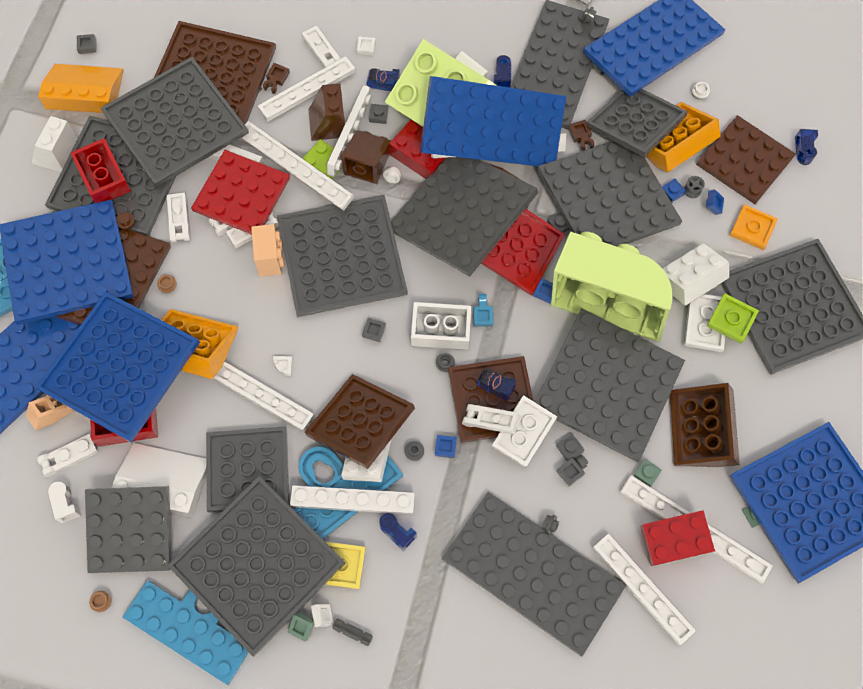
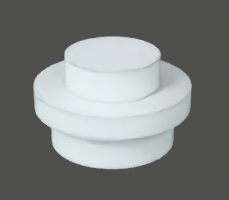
M698 82L693 86V95L699 99L706 98L710 93L709 85L705 82Z
M389 167L385 169L383 177L387 182L396 184L401 179V172L396 167Z

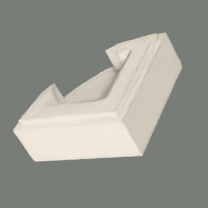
M273 356L277 370L281 374L291 377L293 357Z

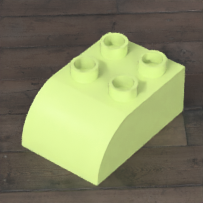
M423 39L385 103L423 127L430 76L497 85Z
M570 232L554 270L551 306L575 314H579L581 308L630 333L660 342L672 304V287L664 270L649 257L641 255L634 246L619 244L616 247L602 242L598 235L591 232H582L580 235Z

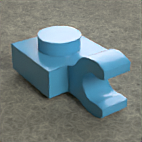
M479 294V306H474L473 308L474 327L493 326V306H487V294Z

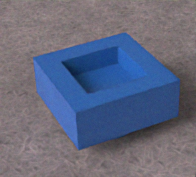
M676 178L662 186L671 203L686 193V190Z
M715 189L708 191L706 206L715 215L722 214L724 197Z
M541 278L533 296L550 304L552 301L553 283Z
M437 435L435 456L454 458L457 437Z

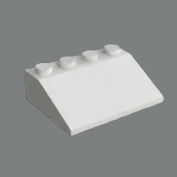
M133 443L115 476L112 488L169 486L170 513L193 518L206 478V459Z

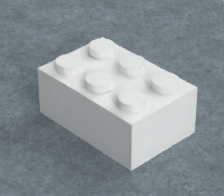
M704 243L662 268L670 281L672 296L685 306L729 278V261Z
M414 302L411 346L468 350L471 306Z

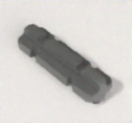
M336 619L332 627L333 630L339 633L343 632V635L356 641L359 640L366 646L370 645L373 638L371 634L363 633L361 629L348 623L345 624L340 619Z

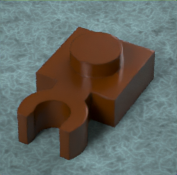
M273 63L266 75L267 80L263 83L264 90L266 91L268 87H272V94H275L277 84L282 86L290 74L289 68Z
M586 120L569 124L568 129L575 143L579 141L581 143V151H585V144H588L592 149L594 141L591 139L592 132L587 126Z

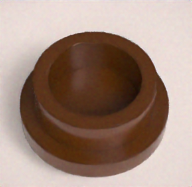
M122 212L116 217L120 229L129 230L134 226L135 218L131 213Z

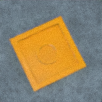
M744 204L729 236L764 250L778 218Z

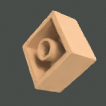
M274 224L253 226V254L259 277L282 274L281 267H284V258L281 252L283 251V245L280 239V232L276 231Z

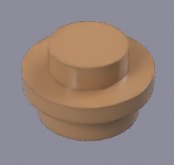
M162 275L157 282L158 289L163 293L172 292L177 285L175 278L171 275Z
M105 591L95 592L89 601L91 609L96 612L106 611L111 605L109 593Z

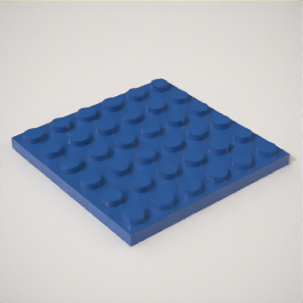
M112 199L0 224V236L14 321L17 325L94 307L105 291L121 300L134 297Z
M105 291L35 388L132 443L200 341Z
M830 422L729 476L798 584L863 547V470Z

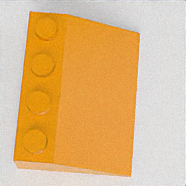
M54 64L41 83L38 98L45 109L103 113L101 107L118 98L124 70L123 68Z
M680 102L676 106L686 110L687 117L646 157L656 167L667 173L721 137L718 118Z
M170 309L161 320L200 341L181 371L213 379L224 364L237 334L238 326Z

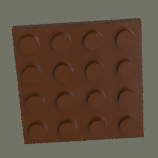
M737 115L721 133V137L716 139L698 160L696 165L756 205L792 161L796 153Z
M524 356L448 367L461 443L497 438L500 433L499 431L463 425L462 421L467 415L466 409L468 404L513 412L523 395L533 401ZM485 369L494 372L490 377L489 385L479 381L481 379L484 380L481 376L484 374Z
M352 374L307 428L305 434L307 437L369 469L414 411L415 407L414 404Z

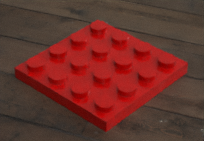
M224 150L191 209L195 213L252 235L253 226L266 224L290 180V174Z
M525 209L481 264L529 295H532L565 234Z

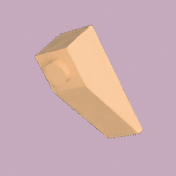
M45 396L29 402L26 416L34 429L39 430L56 423L74 410L49 396Z

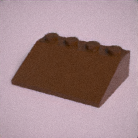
M721 383L672 390L670 393L674 466L727 467L740 465L734 390L730 384Z

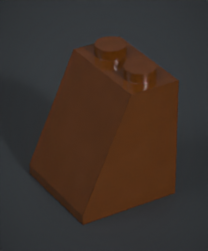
M340 83L322 85L309 107L311 141L337 139L340 137L345 126Z
M357 130L341 155L344 175L378 184L390 155L389 143L391 140L384 136L379 137L367 131Z

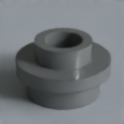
M591 6L590 9L586 8L582 15L584 23L590 24L597 12L593 10L594 7Z
M448 353L440 354L436 359V367L442 372H448V367L455 366L454 357ZM447 361L449 364L444 366L442 362Z
M411 441L405 447V455L411 461H418L424 455V447L418 441ZM417 448L418 452L412 453L411 449Z
M546 516L542 525V530L546 531V534L549 535L552 532H556L559 525L557 516Z

